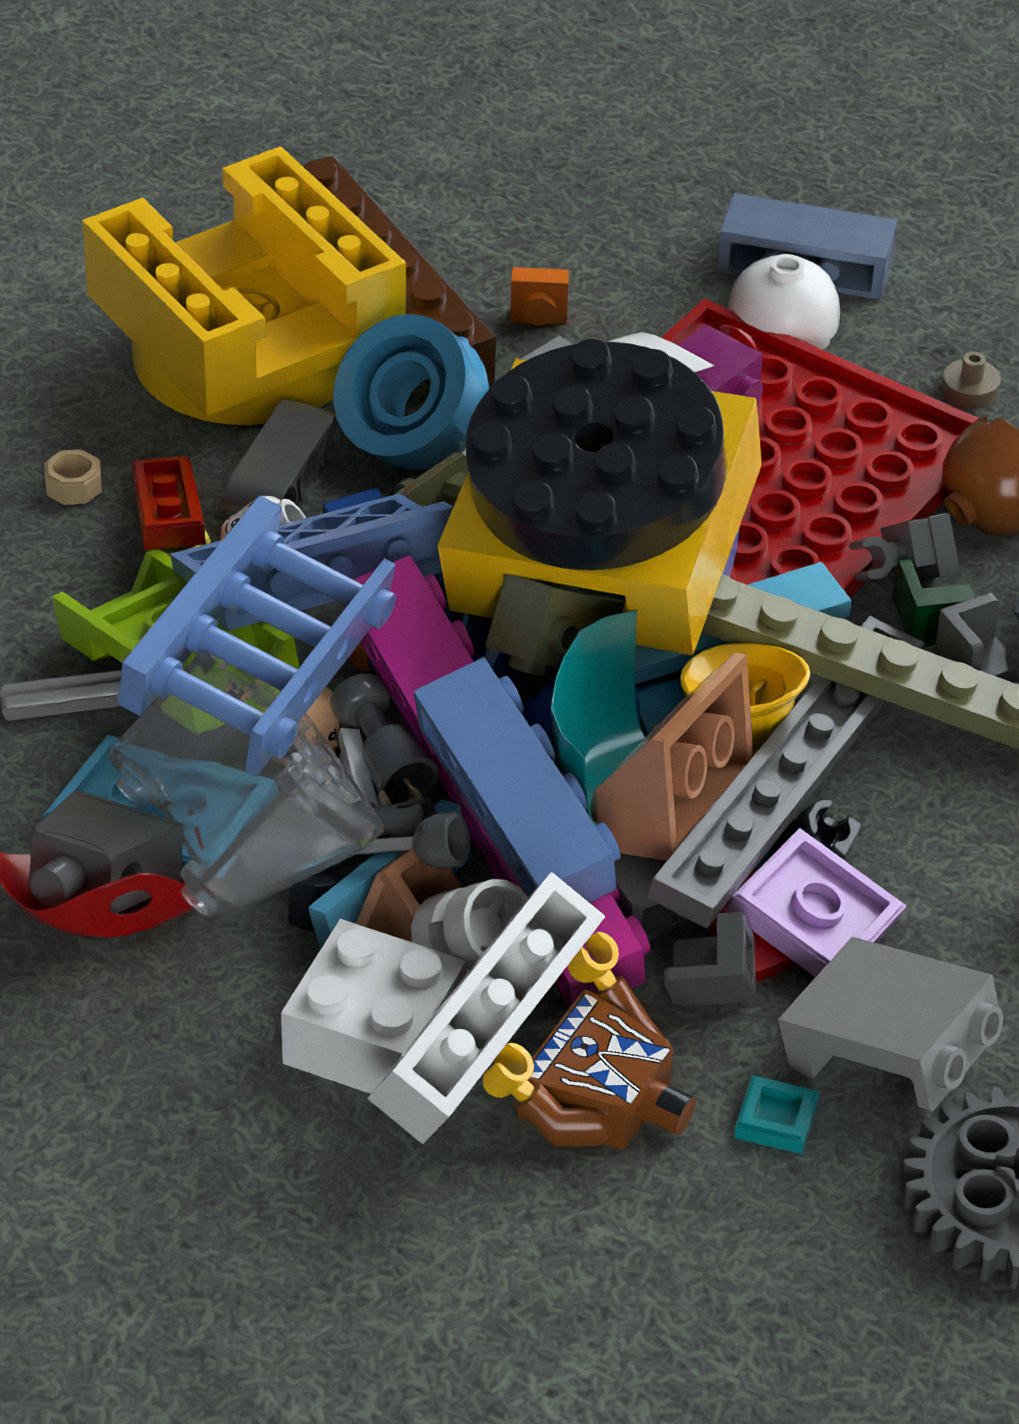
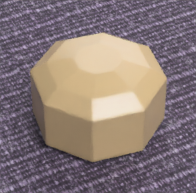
M82 449L61 450L44 462L46 495L63 505L87 504L102 492L100 459Z

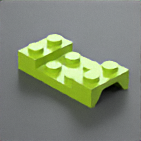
M152 549L146 552L132 591L103 605L89 610L63 591L53 595L52 600L61 639L93 661L113 656L122 663L188 582L173 572L171 556L160 549ZM217 621V628L297 669L300 668L293 636L264 621L228 631ZM206 651L200 655L192 652L183 663V671L248 705L263 701L279 691V689ZM171 694L166 698L158 696L160 708L194 732L202 728L213 727L222 722Z

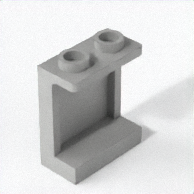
M851 937L780 1016L778 1021L788 1064L792 1069L814 1079L833 1056L892 1072L912 1080L919 1108L934 1111L947 1094L960 1085L965 1073L982 1052L996 1042L1003 1025V1013L998 1006L992 974Z

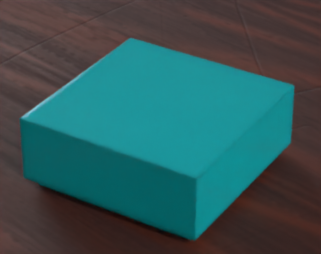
M752 1075L735 1125L734 1138L803 1154L818 1106L820 1091Z

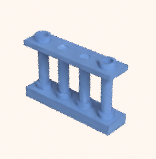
M261 495L258 496L122 662L118 705L142 716L157 696L166 698L171 694L249 735L250 740L245 772L255 777L259 775L272 756L281 759L288 752L297 735L298 722L370 628L373 626L381 629L384 626L397 600V594L391 592L395 563L384 558L364 585L283 544L284 537L278 534L282 506ZM272 567L345 604L347 607L334 624L329 626L251 586V579L259 569L268 571ZM240 609L314 647V650L300 668L297 669L217 628V621L226 610L233 613ZM206 651L281 690V692L264 713L183 671V663L192 652L200 655Z

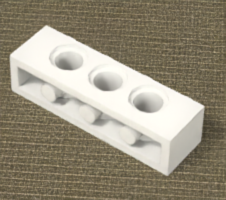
M551 872L525 900L367 1099L423 1144L450 1117L606 916Z

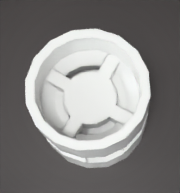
M490 879L465 888L438 893L427 898L416 910L411 925L412 943L466 960L467 974L528 896L519 886L507 880Z

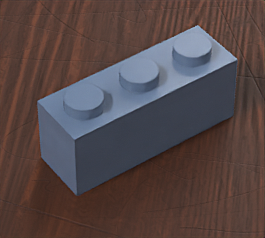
M734 193L720 231L717 272L740 276L753 262L771 256L791 254L820 266L830 276L836 291L839 293L882 299L893 262L897 220Z

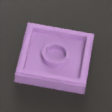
M799 828L732 896L725 911L728 913L744 912L752 931L816 977L851 937L878 943L901 917L906 905Z

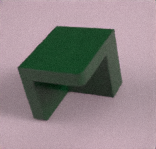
M911 559L897 560L893 601L905 633L925 642L924 646L936 645L940 609L976 598L971 584L922 589Z

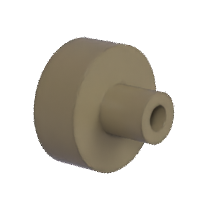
M968 352L963 356L962 360L954 361L945 368L942 393L948 401L963 408L977 409L987 407L993 404L999 396L1001 376L994 366L986 362V357L982 353Z

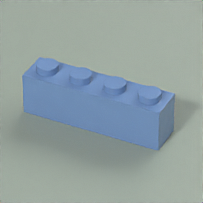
M485 657L413 691L420 730L528 897L551 872L589 903L617 889L614 861L620 859L621 855L613 834L604 822L594 825L585 811L588 808L587 800L579 782L570 772L565 775L560 773L553 762L555 760V752L546 732L538 723L531 727L521 714L524 708L520 695L508 676L498 679Z

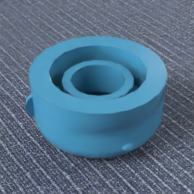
M406 314L393 316L376 323L362 333L352 344L338 368L334 383L333 404L336 419L344 435L356 447L392 468L422 471L431 469L454 452L462 453L465 450L467 428L471 416L482 397L489 390V382L481 359L465 337H457L442 323L427 316ZM430 378V393L425 403L416 412L404 416L405 404L411 392L421 382Z

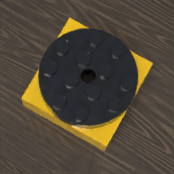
M586 339L574 345L547 351L529 360L515 358L511 370L495 381L493 386L482 397L471 416L467 428L465 451L468 473L437 545L449 611L493 619L505 574L624 595L626 603L622 613L637 610L636 645L693 656L762 465L757 399L711 391L698 374L664 351L630 343Z

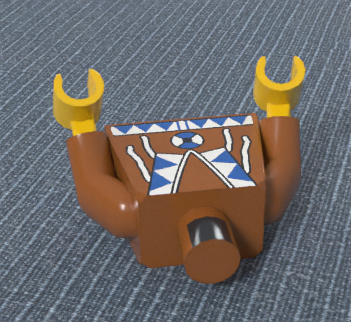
M596 932L586 941L587 951L581 947L567 968L570 975L577 981L583 983L594 982L597 990L594 993L586 989L582 991L532 1058L529 1052L516 1043H507L493 1060L495 1064L484 1072L483 1087L488 1094L497 1098H504L512 1094L515 1097L513 1106L517 1110V1117L529 1122L550 1144L556 1147H596L605 1144L624 1150L645 1121L679 1136L691 1120L696 1105V1098L670 1086L674 1048L647 1014L624 977H614L610 969L615 966L619 957L615 941L606 933ZM588 952L594 957L595 961L591 959Z

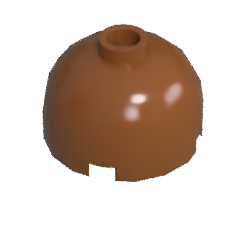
M984 415L964 429L952 442L943 461L942 478L947 497L944 500L945 506L950 515L962 526L967 527L972 524L983 533L997 536L1019 534V430L999 417L988 424V415Z

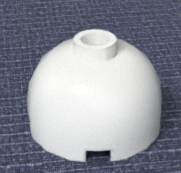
M791 254L767 257L748 266L736 279L727 309L734 311L749 325L766 332L787 334L821 350L830 344V339L837 333L839 327V297L830 276L820 266Z

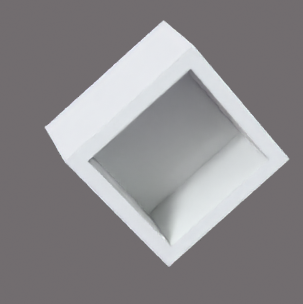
M340 919L281 1012L283 1064L371 1094L465 977L466 960Z

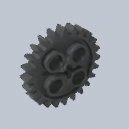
M992 1087L990 1102L983 1104L969 1091L964 1094L962 1112L944 1102L940 1105L938 1121L924 1118L921 1121L919 1137L910 1138L901 1180V1186L905 1187L903 1207L905 1210L915 1211L912 1226L914 1232L932 1231L929 1250L932 1253L941 1252L950 1247L955 1250L952 1264L953 1269L959 1270L971 1261L980 1264L979 1281L986 1282L991 1278L995 1270L1004 1271L1009 1287L1016 1289L1019 1284V1093L1016 1101H1007L999 1087Z

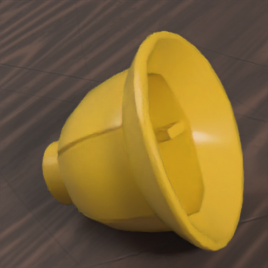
M731 643L704 650L692 657L683 667L680 675L682 690L687 696L733 653L746 654L754 756L794 708L795 698L809 681V666L797 654L768 644Z

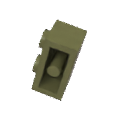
M505 574L485 646L510 655L508 667L544 676L547 666H550L548 673L557 676L563 657L579 631L603 617L622 613L626 602L584 588Z

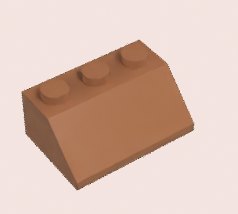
M733 653L682 699L652 729L647 737L625 757L624 761L596 787L591 801L592 819L597 824L604 822L617 842L620 853L668 861L752 759L753 743L746 654Z

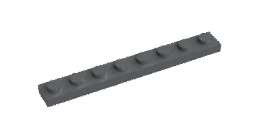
M869 616L860 626L887 637L908 642L920 649H923L925 642L872 616ZM819 676L653 877L647 898L707 929L883 707L886 700Z

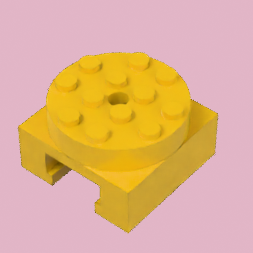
M281 146L223 167V187L233 196L234 220L180 241H173V227L143 197L82 220L87 295L131 339L133 367L138 379L146 390L166 406L193 418L220 424L257 425L267 422L282 399L322 407L333 400L334 383L338 368L348 349L358 337L378 322L393 316L406 315V262Z

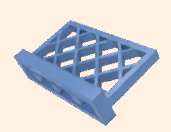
M396 494L279 525L278 534L284 537L283 544L351 579H356L376 570L384 558L395 562L409 555L412 556L424 577L429 574L434 575L442 572L437 545L453 506L443 501L421 507L403 495ZM222 540L170 554L173 572L189 582ZM272 567L268 571L259 569L251 579V586L300 611L337 601ZM240 609L233 613L226 610L218 620L219 624L227 631L262 621Z

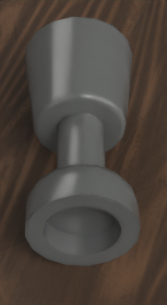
M360 673L340 683L330 699L331 709L344 726L353 729L362 728L366 734L367 740L363 746V757L378 794L383 789L391 804L407 801L410 793L403 781L406 778L411 780L422 796H425L436 784L439 777V767L406 727L399 724L390 725L384 714L387 712L390 699L389 692L383 681L375 674Z

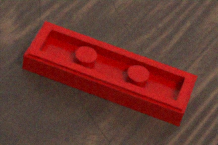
M190 457L142 459L131 462L133 490L144 550L206 545L205 524Z

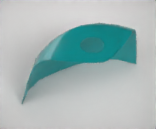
M637 610L603 617L579 631L563 657L555 679L551 705L552 738L555 752L554 763L562 775L570 772L579 782L588 804V808L585 811L594 825H597V823L593 821L591 816V801L596 787L645 739L640 729L635 703Z

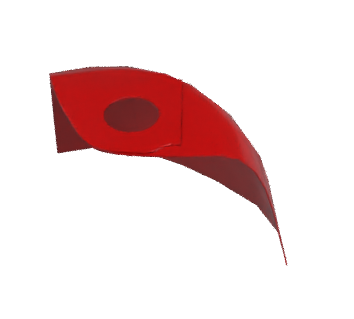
M195 813L189 816L191 820L196 819ZM199 831L196 833V837L198 839L202 853L206 854L202 837ZM0 852V884L25 912L37 921L72 935L98 938L107 937L109 939L151 929L192 910L212 897L214 891L211 874L181 875L180 882L156 874L141 873L110 882L63 902L56 907H47L35 899L29 886L30 854H6ZM143 890L151 894L150 902L139 911L124 915L114 914L110 911L111 903L117 897L127 892Z

